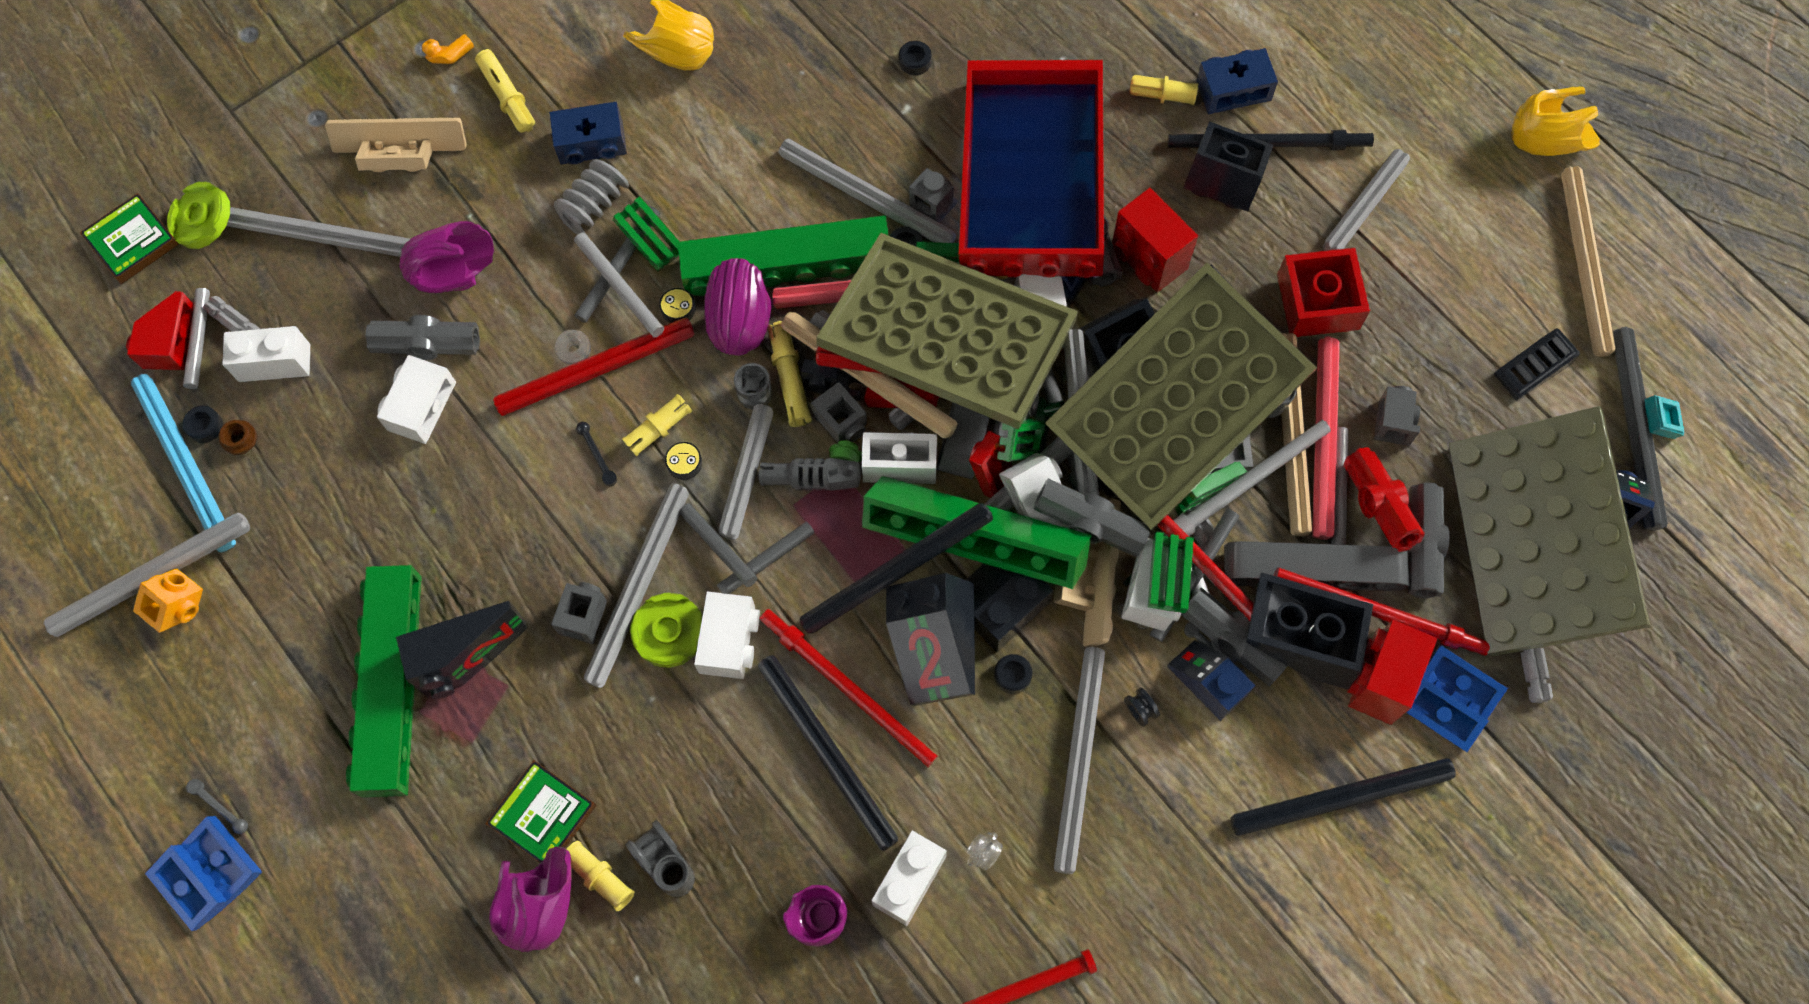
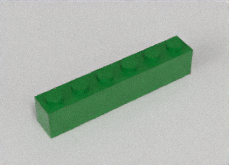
M886 215L678 242L684 289L693 295L705 296L708 279L714 267L721 265L722 261L731 258L745 259L750 264L757 266L762 273L765 287H775L781 283L792 281L807 283L816 278L847 277L858 271L880 233L889 236Z
M881 476L864 496L862 528L917 543L979 503ZM986 505L992 513L993 520L944 551L1073 589L1087 566L1091 535Z
M412 565L366 567V577L360 583V597L364 604L363 615H359L357 620V632L359 637H361L360 651L356 652L354 658V667L358 674L357 688L353 689L351 697L352 708L355 711V725L351 726L349 730V745L353 751L352 764H348L346 768V783L350 787V791L361 798L408 796L415 687L406 680L396 637L418 630L422 576Z

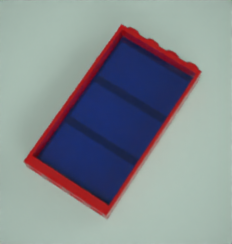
M968 60L959 264L988 276L1019 277L1022 274L1038 275L1047 278L1055 276H1079L1082 278L1103 276V60Z

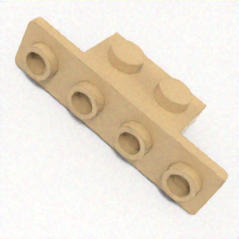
M460 118L327 120L325 124L332 151L334 153H357L355 160L358 171L384 172L386 170H406L415 172L427 168L433 151H464L467 146Z
M1114 498L1110 499L1109 501L1115 506L1114 509L1120 512L1121 501ZM1104 542L1090 544L1087 566L1073 589L1055 584L1054 603L1086 611L1083 634L1084 647H1095L1107 643L1113 630L1111 614L1112 602L1116 593L1114 577L1119 551L1117 548Z

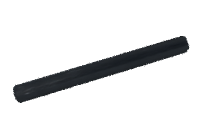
M984 503L975 505L800 617L803 629L808 634L817 632L993 520L990 509Z
M770 655L758 664L760 672L878 847L885 851L898 842L897 834L776 656Z
M1445 758L1236 813L1230 817L1231 826L1235 835L1241 836L1449 781L1456 777V771L1452 761Z

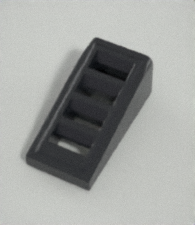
M1556 328L1495 371L1494 375L1513 398L1518 401L1572 365L1580 353L1561 330ZM1540 353L1551 367L1548 368L1537 354ZM1527 361L1529 365L1536 371V373L1538 374L1537 377L1525 365L1524 362ZM1516 369L1527 384L1523 385L1511 371Z

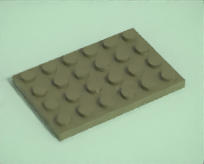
M880 233L817 335L816 343L817 346L1019 430L1065 343L1069 331L1076 322L1078 311Z
M1206 263L1045 424L1153 530L1280 406L1317 367L1216 270Z
M1600 406L1449 443L1485 641L1490 645L1488 654L1491 657L1650 627L1604 414Z

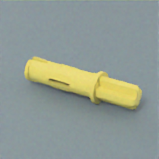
M489 49L480 51L476 55L475 61L499 99L501 111L508 114L520 133L532 131L535 120L525 105L524 95L517 92L494 53Z

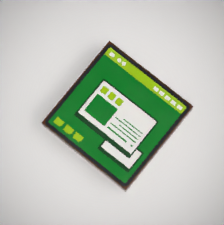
M138 193L79 232L120 284L179 245Z
M533 760L485 824L538 863H541L545 859L549 848L567 847L597 805Z

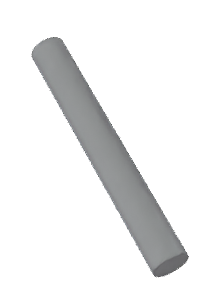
M205 288L195 289L183 387L188 389H197L199 384L208 313L204 310V304L209 301L210 291Z

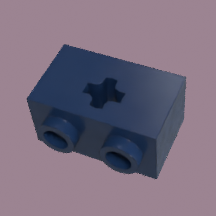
M1263 48L1254 51L1244 50L1239 54L1222 58L1212 57L1207 61L1201 62L1196 83H1198L1201 97L1209 115L1272 101L1278 80L1267 50Z
M617 101L549 112L553 146L560 165L580 164L583 161L600 158L612 159L616 156L627 154L623 120Z

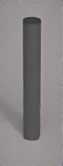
M686 504L680 509V515L746 587H751L757 581V576L691 504Z
M807 521L746 565L757 575L815 533L813 528ZM733 573L716 586L721 593L730 594L743 585V583Z

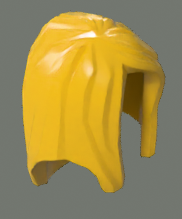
M651 0L649 2L656 8L658 13L653 27L646 35L637 31L624 32V38L655 60L685 71L702 68L713 51V28L707 18L686 11L669 0Z
M1584 87L1541 91L1530 96L1517 110L1511 130L1512 141H1514V144L1519 149L1532 155L1542 156L1563 155L1594 149L1599 146L1600 138L1589 121L1598 116L1597 107L1590 106L1566 113L1561 111L1564 99L1568 96L1585 94Z

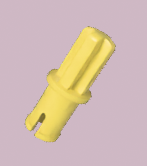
M1134 75L1130 83V94L1161 99L1160 103H1164L1167 100L1194 105L1198 83L1168 80L1169 76L1160 79Z

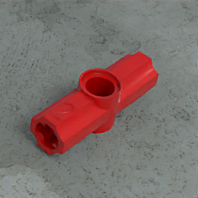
M1369 447L1359 448L1353 454L1347 456L1343 466L1359 491L1358 502L1364 516L1367 518L1375 517L1392 548H1396L1398 552L1410 550L1413 546L1422 542L1425 533L1408 507L1409 496L1405 484L1399 479L1392 480L1376 453L1371 451Z

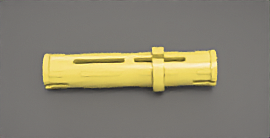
M782 321L774 322L773 325H768L767 328L773 350L771 360L779 374L789 426L800 427L806 425L805 421L810 423L812 419L799 372V352L794 349L791 334L782 328Z

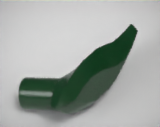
M1040 398L1035 408L1034 419L1045 421L1046 423L1065 403L1061 400L1047 404L1045 399ZM1046 424L1044 429L1041 452L1046 447V439L1049 431V427Z

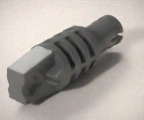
M796 458L791 463L761 462V469H759V482L761 486L791 485L795 490L815 489L816 491H822L825 489L826 491L858 488L861 478L859 462L826 458V460L823 458H816L815 460L813 458H806L805 460L803 458Z

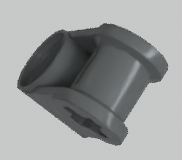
M657 819L652 822V828L635 842L628 841L625 844L644 871L648 872L654 882L669 896L682 897L693 888L695 874L692 868L677 850V845ZM675 867L682 868V880L675 885H667L665 878L669 870Z

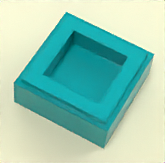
M1657 395L1644 399L1650 433L1671 439L1684 436L1683 420L1678 401Z

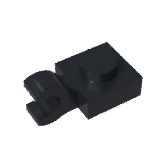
M804 359L801 370L803 386L808 387L813 392L823 394L840 382L856 401H860V391L853 390L849 386L855 382L863 383L847 372L840 370V368L819 366L816 364V361Z

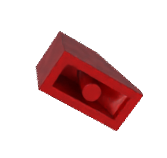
M175 291L134 322L132 334L127 338L126 342L127 355L142 369H185L193 303L183 292Z

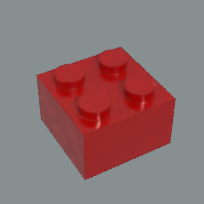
M1148 188L1118 211L1112 244L1118 259L1123 262L1126 261L1135 270L1139 280L1146 286L1150 285L1158 293L1188 270L1198 235L1151 188Z
M1356 248L1285 255L1277 278L1289 333L1295 334L1296 337L1361 329L1370 313Z
M1392 620L1384 629L1378 628L1373 638H1368L1364 656L1365 663L1363 664L1362 672L1347 690V693L1352 694L1348 707L1392 725L1412 708L1438 638L1396 620Z

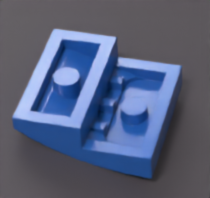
M1439 645L1429 660L1412 708L1406 713L1457 747L1468 752L1488 723V717L1508 688Z
M216 816L205 817L181 845H171L145 874L191 931H195L239 896L262 871Z

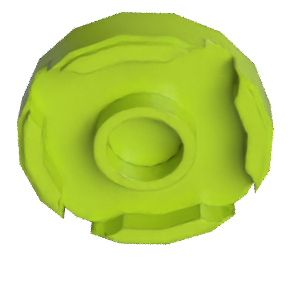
M196 182L182 190L185 194L180 200L175 198L167 215V230L176 239V242L188 249H200L214 242L227 226L230 216V201L226 193L209 182Z
M663 593L654 595L646 600L645 604L640 609H637L632 617L630 626L632 644L640 656L654 666L671 668L683 665L696 656L703 615L693 602L681 594Z

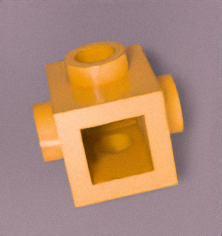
M176 568L161 575H155L149 580L140 583L133 612L160 633L180 623H187L196 616L203 589Z

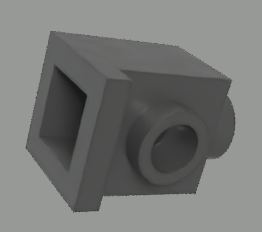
M928 168L909 186L910 207L938 223L957 204V199L953 197L954 187L951 182L942 174L932 172ZM925 201L926 203H928L929 205H931V208L928 207V206H927L926 204H924L923 202Z
M840 382L811 402L813 418L822 424L837 443L846 439L854 442L865 432L866 428L864 426L867 424L866 412ZM839 418H846V420H844L840 424L836 422Z
M1388 386L1378 402L1374 440L1406 446L1412 444L1420 433V426L1417 424L1421 408L1415 405L1416 391L1407 386Z
M580 582L578 586L566 583L551 624L555 631L561 636L594 644L596 640L595 634L607 603L603 593L600 592L601 589L586 582ZM588 609L585 618L578 617L580 610Z

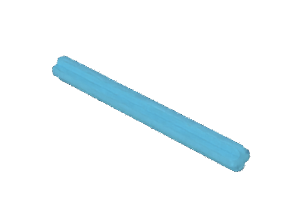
M141 374L133 378L131 386L204 529L206 530L224 520L153 379L148 374ZM235 539L216 550L222 553L233 548L236 544Z

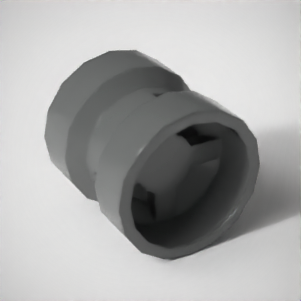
M756 363L741 366L734 376V386L739 402L745 408L753 410L756 404L767 405L772 398V387L767 370Z

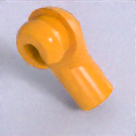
M465 34L461 35L449 46H439L438 41L434 39H429L422 44V51L426 54L425 58L429 62L436 64H453L474 48V44Z

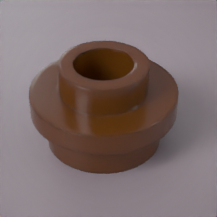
M231 420L225 423L219 433L221 447L232 455L247 453L254 447L257 441L255 428L244 420ZM239 435H244L240 441L235 443V439Z

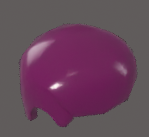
M811 885L799 891V893L793 894L788 910L783 913V920L788 934L803 945L814 947L831 944L843 931L847 919V908L841 895L826 885Z

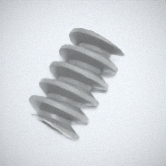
M592 160L589 165L590 169L582 171L581 179L573 181L572 189H566L563 192V199L560 198L554 202V208L560 219L576 234L584 232L581 227L582 223L589 227L594 226L595 223L589 216L591 213L600 218L603 216V212L598 206L599 204L607 208L612 206L610 199L607 197L608 194L615 198L621 196L620 191L616 187L617 184L626 189L629 187L628 180L616 168L604 161Z

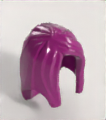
M458 221L427 230L412 237L402 247L399 264L402 276L406 282L422 292L443 293L467 290L476 285L475 276L493 262V240L487 230L482 229L479 224H474L470 221Z
M731 258L722 261L721 265L715 266L708 279L704 312L706 333L712 344L725 354L734 356L744 355L757 348L766 335L772 303L766 291L762 273L757 266L750 264L745 259Z
M564 847L549 848L545 859L535 869L523 873H509L510 861H502L498 877V887L489 914L492 931L502 944L514 950L530 952L545 950L559 938L567 918L571 892V855Z

